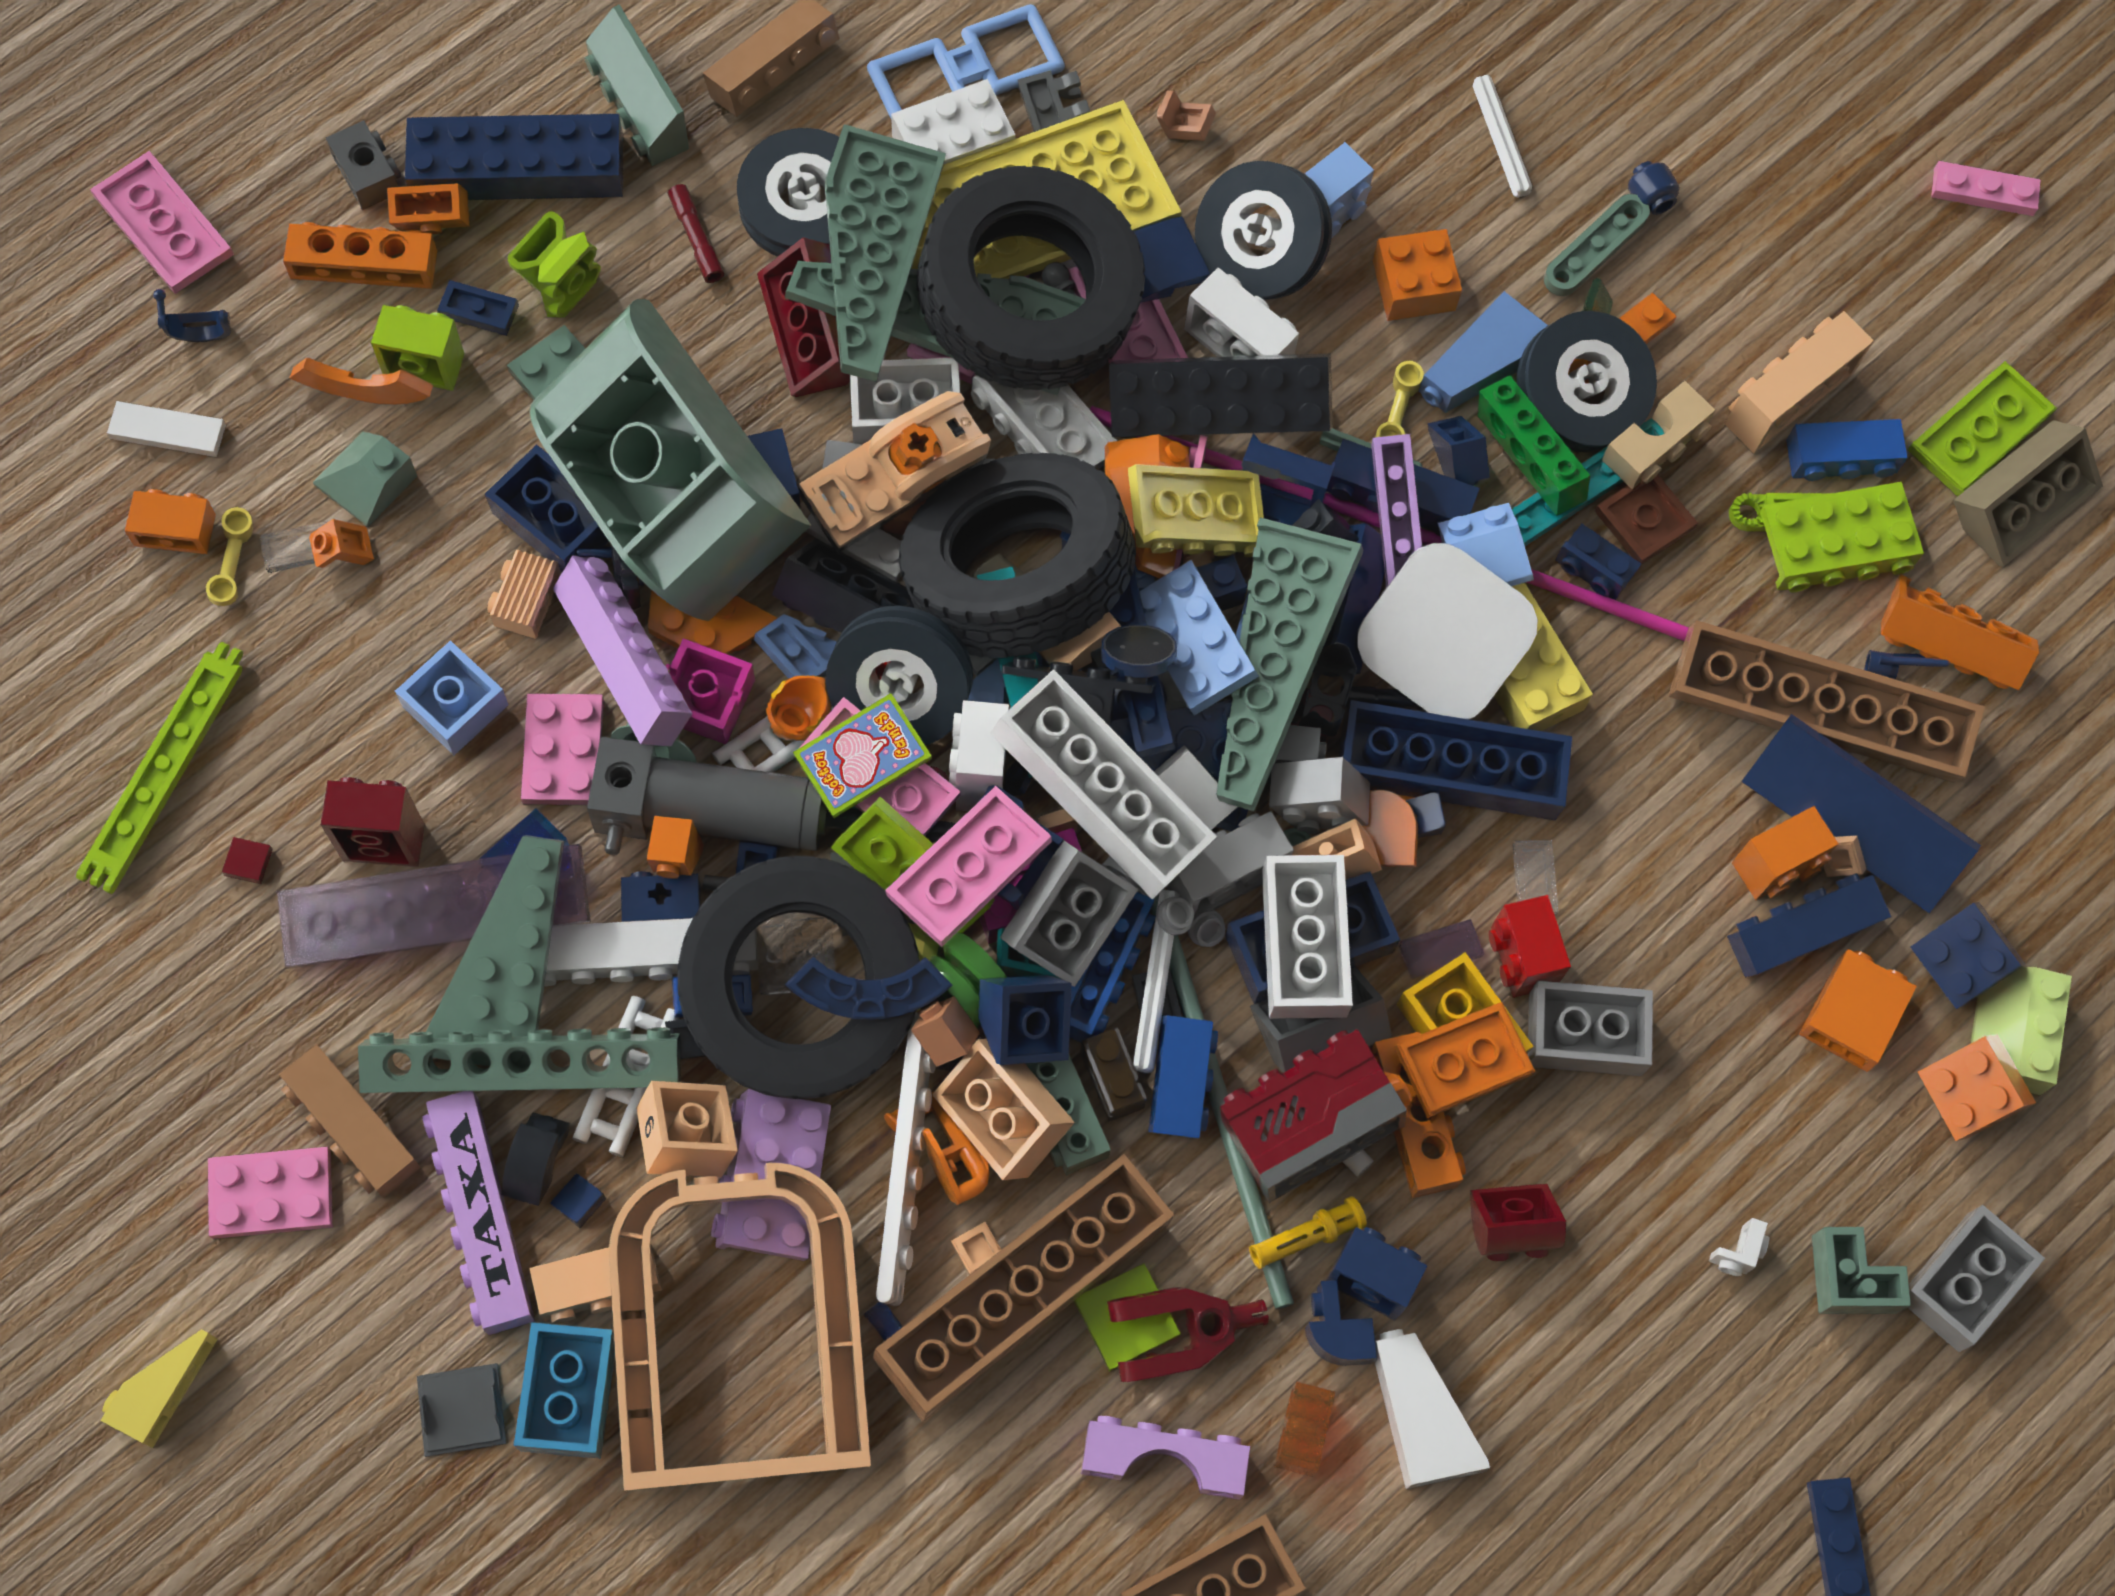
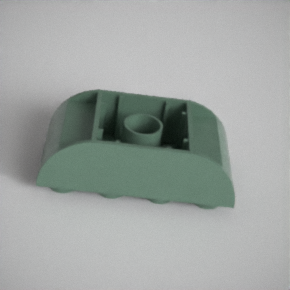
M634 300L531 404V422L541 444L621 559L658 596L692 617L710 621L811 526L650 300Z

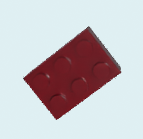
M343 777L340 781L327 780L320 825L342 861L419 867L425 823L405 786L391 780H382L379 784H367L360 779Z

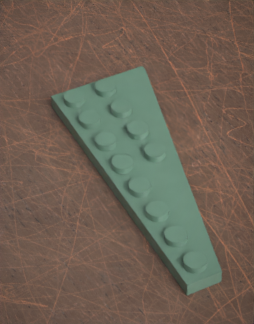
M1261 517L1257 524L1258 536L1256 547L1253 550L1252 557L1254 562L1247 589L1249 595L1240 635V644L1259 677L1231 694L1233 700L1230 718L1227 720L1226 729L1228 733L1225 752L1222 754L1216 793L1219 801L1254 811L1363 554V547L1360 543Z

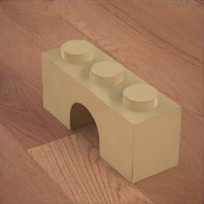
M1684 381L1659 402L1652 416V419L1663 429V435H1649L1634 423L1608 445L1602 461L1631 489L1635 488L1642 481L1648 484L1659 474L1662 469L1660 466L1666 460L1672 463L1683 454L1687 448L1685 444L1692 438L1697 442L1706 435L1712 427L1709 421L1715 409Z

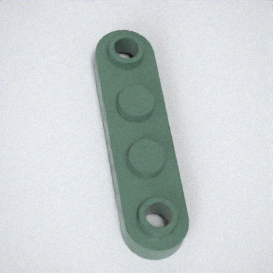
M1627 194L1620 197L1548 265L1544 275L1546 288L1558 296H1567L1573 293L1645 225L1650 213L1649 205L1643 204L1636 194ZM1625 214H1631L1634 219L1627 218ZM1556 278H1563L1566 283L1559 282Z

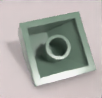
M362 431L313 481V484L365 526L369 527L417 477L411 458L383 436Z

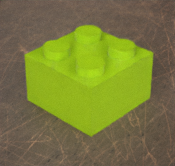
M397 305L396 307L382 306L371 340V345L382 374L404 370L431 383L433 387L453 391L465 354L454 319H450L448 316L437 312L431 314L416 312L412 308L403 305Z

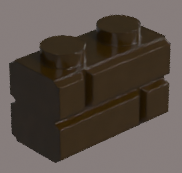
M1114 1028L1083 1040L1080 1052L1108 1122L1144 1109L1147 1097L1141 1083H1137L1139 1078L1119 1029Z

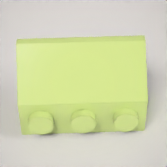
M2021 967L1977 997L1971 1043L1984 1036L1998 1034L2029 1091L2042 1095L2057 1084L2072 976L2037 967Z

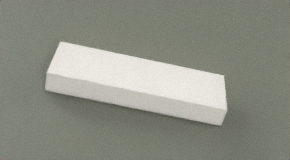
M117 401L107 435L113 440L217 457L226 424L223 419Z

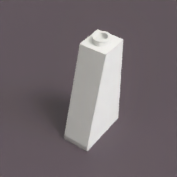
M1402 1329L1381 1333L1379 1335L1380 1340L1375 1342L1376 1359L1374 1362L1405 1488H1415L1479 1474L1488 1470L1490 1465L1486 1455L1415 1333L1404 1335Z

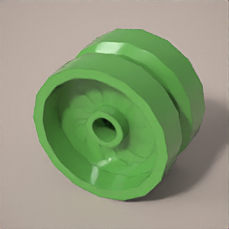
M957 933L944 945L943 951L946 959L938 956H931L928 959L953 985L938 997L937 1000L941 1002L955 996L973 1024L979 1029L981 1027L978 1018L980 979L1007 978V976L982 947L965 934Z

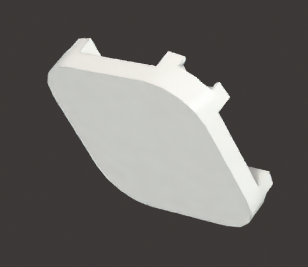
M1432 543L1418 548L1408 557L1409 559L1365 618H1363L1358 628L1357 647L1362 661L1375 674L1427 712L1470 719L1486 707L1529 650L1537 635L1538 619L1533 605L1523 594L1463 550L1448 543Z

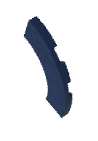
M813 956L785 984L797 996L823 1011L842 1017L865 1020L886 1019L915 1011L931 1003L953 986L926 957L901 974L878 980H862L841 975L824 966Z

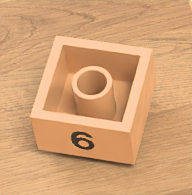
M665 1081L650 1082L636 1107L647 1174L663 1175L673 1171L685 1170L686 1176H718L722 1178L738 1151L726 1085Z

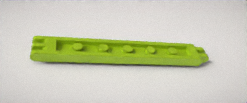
M220 642L214 653L206 652L79 867L76 874L77 879L85 882L93 870H95L90 878V885L99 888L108 876L103 890L110 894L115 892L240 677L242 666L238 664L243 656L242 650L233 648L227 659H225L229 653L230 645Z

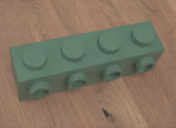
M1070 1055L1069 1060L1025 1063L1075 1122L1049 1153L1056 1168L1062 1166L1067 1176L1108 1159L1111 1149Z

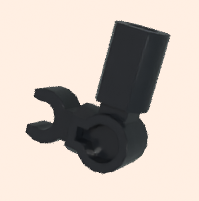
M611 544L614 579L622 590L631 609L635 610L641 607L639 577L621 559Z

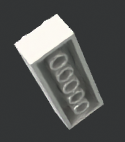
M1054 669L998 720L990 732L1151 899L1156 897L1217 837Z

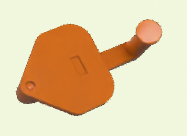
M932 1095L931 1108L925 1114L933 1112L951 1146L941 1150L929 1128L922 1130L930 1163L938 1181L949 1200L959 1205L976 1197L987 1187L990 1175L989 1163ZM899 1108L892 1113L884 1115L886 1123L895 1132ZM962 1160L972 1179L957 1186L952 1173L957 1171L954 1163Z

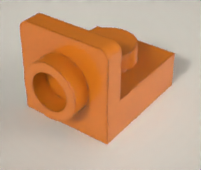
M332 519L309 536L317 567L324 568L336 559L360 565H366L374 559L366 526Z

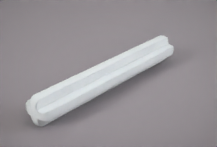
M1489 75L1479 76L1474 79L1473 88L1513 195L1517 198L1527 196L1531 192L1532 184L1493 80Z

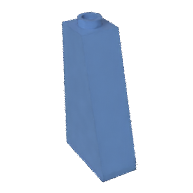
M1504 291L1424 374L1419 392L1427 403L1431 406L1439 407L1447 413L1477 396L1479 391L1509 375L1516 374L1520 359L1528 343L1539 331L1548 325Z

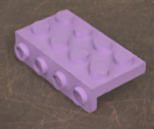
M747 1089L741 1094L739 1099L735 1098L732 1104L731 1117L732 1122H735L734 1133L738 1151L728 1166L727 1175H723L719 1183L734 1182V1175L744 1173H758V1180L765 1179L764 1166L766 1163H784L798 1166L820 1178L831 1105L804 1099L774 1097ZM765 1198L722 1202L721 1213H716L713 1220L711 1236L716 1238V1248L725 1249L731 1247L802 1261L808 1259L810 1237L806 1221L795 1207L783 1200Z

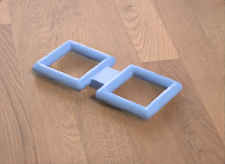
M1029 4L965 27L961 35L966 45L947 51L941 39L934 38L870 61L867 64V71L890 118L892 113L902 109L888 83L884 71L934 54L952 92L964 88L966 84L980 79H988L995 95H999L1018 88V79L1050 70L1052 75L1062 72L1065 68V63L1037 8ZM1028 20L1048 62L998 79L978 38Z

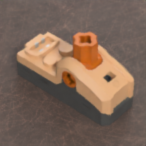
M947 391L897 417L876 432L871 440L799 483V496L837 554L929 498L934 492L956 477L984 463L991 439L987 433L983 434L963 404L965 399L961 393Z

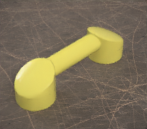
M1404 361L1397 366L1393 377V387L1396 392L1388 421L1379 426L1375 438L1405 434L1401 424L1408 401L1411 396L1418 392L1424 376L1423 369L1418 363Z
M239 507L228 509L222 516L223 532L228 541L220 575L210 578L206 585L209 601L218 606L231 605L238 598L237 586L234 581L242 544L249 540L253 532L251 515L247 510Z

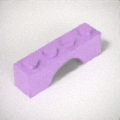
M1098 1416L1097 1422L1089 1421L1081 1474L1121 1481L1127 1469L1137 1460L1148 1455L1164 1454L1182 1461L1192 1471L1201 1494L1238 1500L1244 1496L1250 1446L1241 1445V1439L1238 1437L1218 1435L1217 1441L1202 1439L1201 1432L1190 1429H1178L1177 1434L1161 1432L1162 1426L1146 1422H1138L1137 1428L1121 1426V1419L1110 1416Z

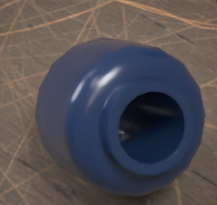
M1646 161L1633 170L1634 175L1628 182V191L1630 194L1638 195L1643 204L1649 205L1650 213L1653 215L1662 214L1676 204V197L1679 194L1680 187L1665 163L1652 164L1651 161Z

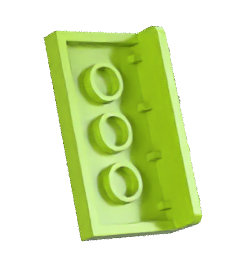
M1902 482L1763 505L1760 510L1779 573V578L1775 582L1777 590L1789 589V592L1794 593L1803 591L1811 585L1823 583L1826 587L1835 586L1845 581V579L1857 577L1858 580L1864 581L1875 578L1880 573L1891 571L1894 575L1904 574L1913 570L1924 554Z

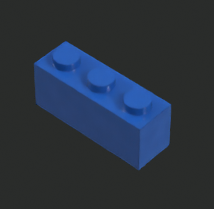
M1901 419L1795 424L1786 439L1792 478H1805L1808 481H1817L1832 476H1840L1842 479H1853L1860 475L1873 474L1880 478L1889 477L1898 473L1908 458Z
M1169 1015L1162 1016L1148 1132L1199 1138L1200 1131H1206L1209 1109L1203 1107L1205 1092H1211L1213 1084V1069H1208L1209 1054H1215L1218 1042V1031L1212 1030L1213 1021Z

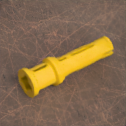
M1347 1197L1344 1199V1204L1328 1211L1320 1209L1315 1212L1312 1220L1258 1244L1249 1246L1251 1259L1258 1269H1262L1266 1265L1293 1255L1321 1241L1332 1244L1338 1240V1236L1356 1227L1361 1230L1367 1227L1365 1213L1355 1197ZM1345 1217L1344 1220L1337 1222V1220ZM1301 1237L1299 1240L1277 1249L1278 1246L1286 1242H1289L1295 1238Z

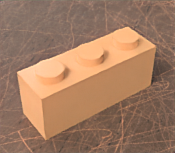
M650 1243L652 1290L657 1292L662 1289ZM609 1247L530 1268L539 1314L544 1321L551 1320L552 1324H560L575 1319V1313L590 1309L592 1314L612 1310Z

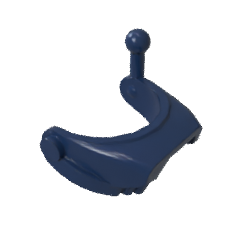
M162 289L154 291L153 297L157 301L158 326L170 338L187 342H208L226 338L231 334L229 312L220 310L165 314L164 299L166 298V293ZM217 322V325L186 327V323Z

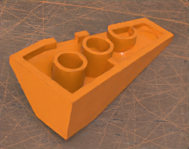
M1159 434L1108 442L1105 445V475L1112 481L1120 495L1135 540V547L1136 538L1128 468L1135 464L1190 467L1189 447ZM1136 547V567L1147 574L1162 578L1174 570L1177 549L1167 553H1152L1151 548Z

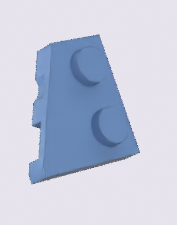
M785 614L756 632L754 641L788 679L794 676L825 677L829 658L836 645V641L826 637V632L815 627L804 626L799 620Z

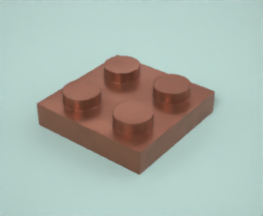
M1659 475L1648 484L1642 481L1633 489L1626 486L1597 505L1594 511L1630 556L1640 562L1641 565L1693 531L1698 525L1695 518Z

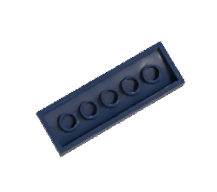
M1792 714L1741 781L1791 817L1815 806L1834 837L1858 836L1867 870L1928 913L1936 906L1981 846Z

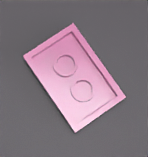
M527 694L521 801L523 804L588 805L600 737H602L604 706L602 694Z
M328 1147L208 1158L209 1237L217 1239L333 1228L331 1150Z

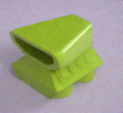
M553 211L547 212L508 255L509 266L532 287L541 292L547 317L565 318L597 282L596 280L601 270V266L594 261L597 248L587 241L585 232L566 238L564 221Z

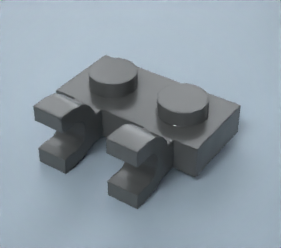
M1051 70L1018 79V88L1033 132L1090 112L1087 100L1077 102L1063 108L1060 97L1069 100L1081 97L1079 89L1081 83L1077 71L1067 73L1053 79Z

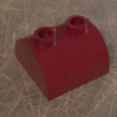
M1547 1183L1470 1190L1473 1231L1481 1255H1486L1492 1261H1505L1509 1259L1510 1253L1525 1252L1527 1256L1532 1258H1542L1547 1256L1551 1249L1563 1248L1566 1238V1220Z

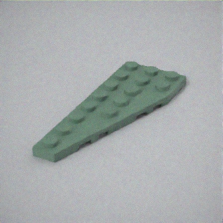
M845 124L843 125L825 181L840 368L843 373L877 382L943 169L946 153Z
M798 261L787 287L785 298L836 316L832 264ZM911 269L891 336L954 358L951 354H947L936 341V336L931 334L924 320L925 314L921 313L917 297V271L919 269ZM977 274L979 284L995 304L1015 316L1029 320L1061 318L1078 309L1086 301L1082 297L1024 276L1010 275L1009 279L991 278V274ZM1045 388L1042 390L1058 396L1060 388L1050 390Z

